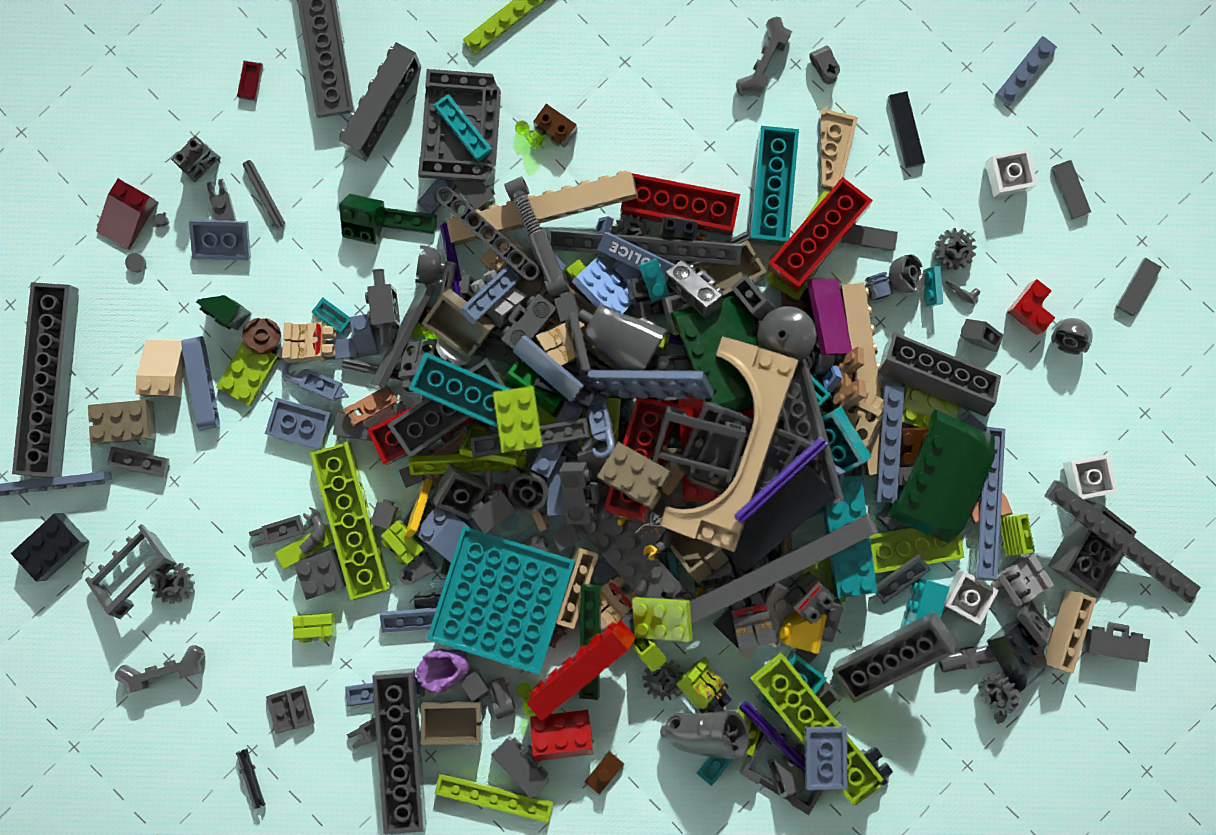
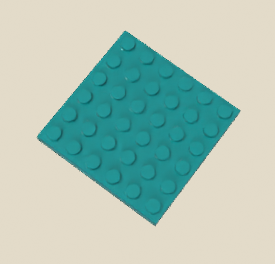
M463 526L427 640L540 675L575 560L489 533L484 534L482 531Z

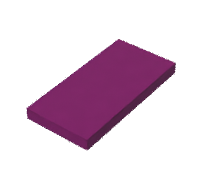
M825 278L808 279L807 285L821 355H846L852 351L839 281L838 279Z

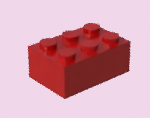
M588 709L550 714L542 721L538 716L530 717L532 751L535 762L594 755Z

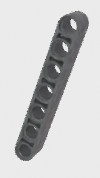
M442 187L438 190L437 200L520 275L531 282H537L541 279L542 272L540 267L463 198L448 187ZM447 193H451L450 200L445 202L444 196ZM464 205L465 211L462 214H458V208ZM479 218L478 225L473 227V219ZM489 230H493L492 238L486 239V233ZM507 243L508 247L506 251L501 252V244ZM521 255V263L515 265L514 258ZM531 268L536 269V274L533 277L528 276V271Z

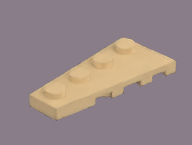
M824 108L820 110L821 186L832 189L844 177L858 117Z

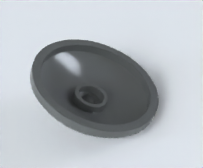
M789 306L777 308L768 313L762 320L757 334L758 346L761 349L796 359L800 363L810 355L815 346V325L812 319L798 308ZM785 331L786 336L784 338H781V332Z

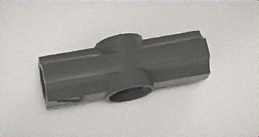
M989 645L958 649L954 655L938 663L941 671L945 673L958 669L978 668L981 664L997 662V659Z

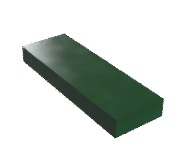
M385 208L383 227L435 235L438 216L435 214Z

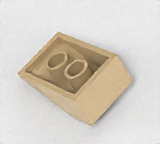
M145 340L136 375V395L182 398L184 357L181 341Z

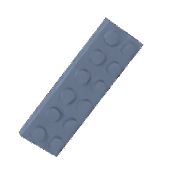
M589 370L587 376L594 388L597 389L598 394L602 397L605 396V398L615 396L621 398L639 397L642 399L657 397L659 399L695 398L703 400L713 396V390L703 371Z

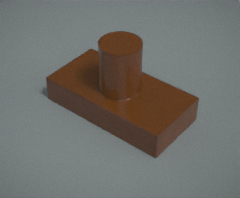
M609 750L584 782L600 795L622 768L624 762Z

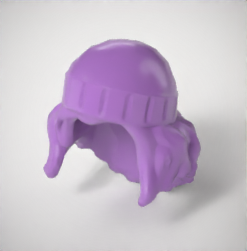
M437 648L434 651H429L423 655V660L416 668L417 682L421 683V687L425 688L428 692L442 694V692L453 688L456 681L462 680L467 676L470 670L469 659L463 651L458 649L447 651Z

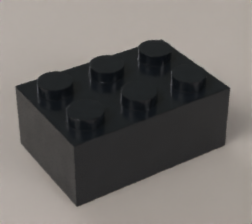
M54 513L10 554L35 582L47 581L84 547L89 540L64 513Z

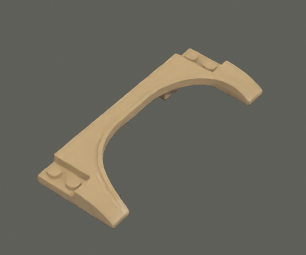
M722 337L716 356L731 362L740 370L753 394L755 416L752 431L738 472L728 489L714 501L698 508L675 509L666 506L660 525L694 539L696 538L735 552L744 523L740 524L737 522L734 515L754 496L798 360L761 349L754 345Z

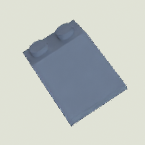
M435 507L420 525L415 535L451 563L462 527L469 526L453 513Z

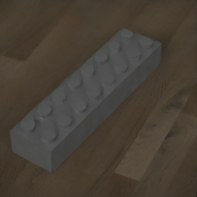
M415 668L376 671L372 675L384 835L424 832L427 822Z

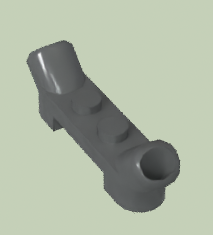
M778 16L770 18L765 24L771 41L769 44L765 43L761 52L763 57L761 60L757 59L753 67L755 73L740 78L736 82V89L740 96L753 94L760 98L769 77L763 74L776 48L784 51L793 31L785 28L782 19Z
M191 645L179 663H176L175 660L163 663L164 667L158 669L157 665L144 668V673L125 664L117 669L114 675L115 680L124 684L126 694L148 688L149 679L177 671L179 672L180 679L203 672L200 662L205 655V651L197 645Z

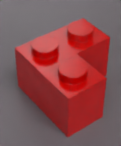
M1038 279L1033 280L1007 310V313L1035 335L1045 332L1056 318L1041 306L1052 290Z

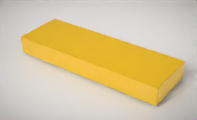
M426 478L420 486L404 536L411 538L418 530L433 483L430 479Z

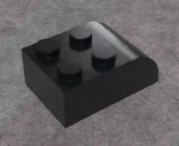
M1020 620L1005 624L986 641L1005 676L1009 678L1010 683L1015 684L1013 688L1018 690L1019 693L1027 688L1046 669L1047 661L1041 647Z

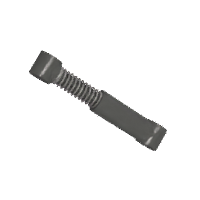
M523 176L505 183L506 192L510 200L514 201L516 207H518L517 210H519L524 226H526L525 229H527L529 235L527 239L545 279V285L551 298L570 291L567 279L561 271L545 230H540L541 227L539 226V221L536 220L535 211H532L533 208H531L532 205H530L531 202L528 196L530 191Z

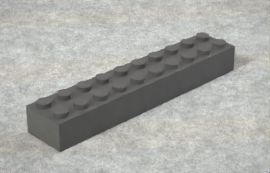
M31 282L12 475L61 477L79 291L78 288L68 284Z

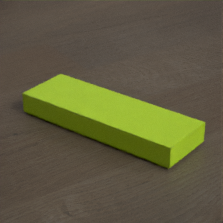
M325 525L326 531L323 542L319 543L309 554H305L299 546L311 535L310 533L276 551L275 555L283 570L294 565L293 563L301 561L334 543L333 535L328 525Z

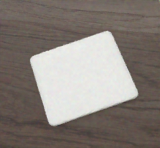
M756 647L739 650L738 654L750 660Z

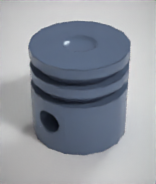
M887 272L865 278V282H868L866 285L869 286L871 301L883 299L894 294L890 281H887L889 279L886 276Z

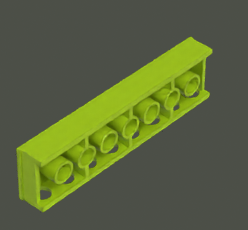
M344 442L343 444L310 452L350 600L391 590L375 527L370 524L372 517L351 442Z
M781 653L750 677L804 746L805 727L840 726ZM847 735V789H840V791L854 805L859 797L878 781H883V778Z

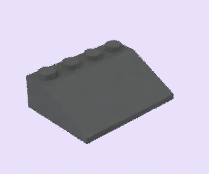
M1085 500L1133 537L1135 536L1137 531L1104 505ZM1074 519L1048 566L1061 576L1099 598L1123 555Z

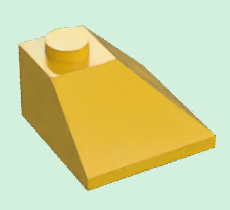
M794 611L783 620L782 627L779 630V640L788 646L819 654L827 615L821 613L820 619L816 623L811 624L797 611Z

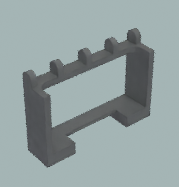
M667 406L652 461L657 463L658 458L671 461V468H674L675 462L690 466V473L694 472L695 467L710 471L709 478H713L714 473L727 475L726 482L730 483L745 438V426L725 421L724 426L689 417L687 416V411ZM673 421L737 438L728 468L660 451L668 422Z
M143 524L138 526L140 531L133 538L128 536L125 539L127 544L119 552L114 550L111 553L113 558L105 566L102 564L98 566L99 572L93 578L87 577L85 579L107 615L120 620L135 606L127 598L152 573L164 577L177 564L157 535L149 531ZM146 538L158 556L112 600L104 587L99 585V583Z
M761 731L755 746L754 755H747L739 772L754 783H760L780 796L774 782L749 768L764 741L768 738ZM798 743L795 749L799 752L802 745ZM813 790L807 802L795 795L784 799L788 800L795 808L810 815L823 790Z

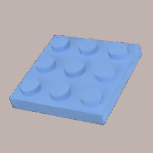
M599 256L572 281L597 308L600 304H604L623 314L632 304V299H629L627 284Z

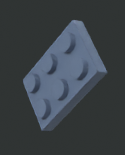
M189 221L192 259H251L248 221Z
M275 397L265 434L321 450L332 413Z
M845 726L805 727V781L807 790L847 789V728Z

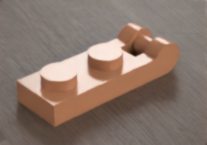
M386 385L384 389L381 388L358 402L343 409V412L346 416H349L351 419L350 423L355 427L398 402V399L390 387ZM358 410L361 415L358 416L355 411Z

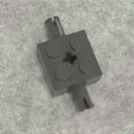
M373 269L374 286H367L368 292H365V300L370 308V311H367V319L372 326L379 330L380 346L393 345L391 329L399 328L400 326L397 290L391 284H385L384 269Z

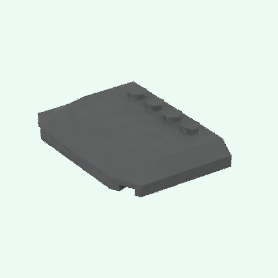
M427 69L418 178L486 182L496 167L501 91L495 82L494 75L489 73ZM448 94L493 149V153L479 163L433 106Z
M705 402L698 419L723 426L725 421L745 426L746 434L731 482H726L727 475L714 473L713 478H709L710 471L695 467L694 472L690 473V466L677 463V465L692 483L723 494L731 485L738 472L752 431L754 419L717 404ZM694 427L681 457L728 468L737 438ZM776 428L754 496L804 452L812 442Z

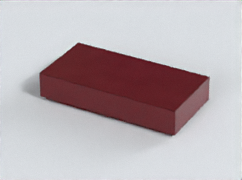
M243 60L237 92L239 99L257 101L264 66L262 63Z

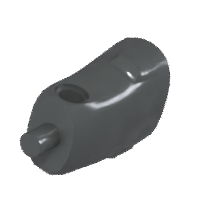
M604 304L599 305L594 315L583 309L578 315V320L588 326L583 335V340L605 352L616 362L617 367L624 371H646L667 331L646 318L637 319L627 316Z
M733 710L696 714L675 713L667 719L666 725H663L660 729L661 737L668 738L676 748L701 756L743 759L749 746L747 725L742 716Z

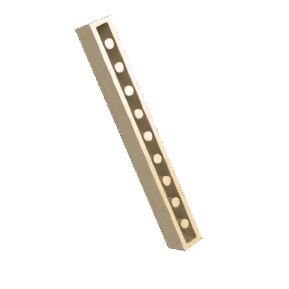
M619 171L615 176L611 177L608 175L597 178L598 180L592 182L590 180L582 181L579 185L573 187L571 185L563 186L561 190L555 192L553 190L544 191L542 195L536 197L535 195H529L530 205L533 208L532 211H535L534 214L537 217L536 220L541 224L638 198L631 171ZM507 201L506 205L502 206L491 205L487 210L483 211L476 210L501 233L526 227L514 201ZM452 216V219L446 220L451 242L456 246L480 240L457 217ZM479 218L473 219V227L478 225ZM489 230L486 233V238L493 236V230Z
M865 282L845 284L840 286L852 350L857 346L864 349V365L852 373V383L857 379L865 381V391L869 392L865 403L871 405L875 396L881 398L883 385L878 377L879 362H876L875 357L877 355V345L873 343V336L875 335L874 325L870 323L872 309L871 306H868L867 302L869 289L865 287ZM881 422L873 436L870 448L866 447L872 457L864 463L865 476L878 474Z

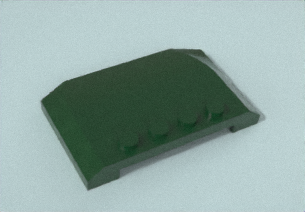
M736 295L724 297L723 306L707 318H704L693 307L671 312L676 332L680 334L692 370L703 371L713 390L712 398L703 399V405L705 402L714 403L738 413L755 408L751 388L743 374L731 362L716 356L722 337L759 347L757 341L758 327L753 314Z
M934 409L927 424V428H929L927 436L899 500L895 499L888 518L945 543H949L964 530L995 459V436Z

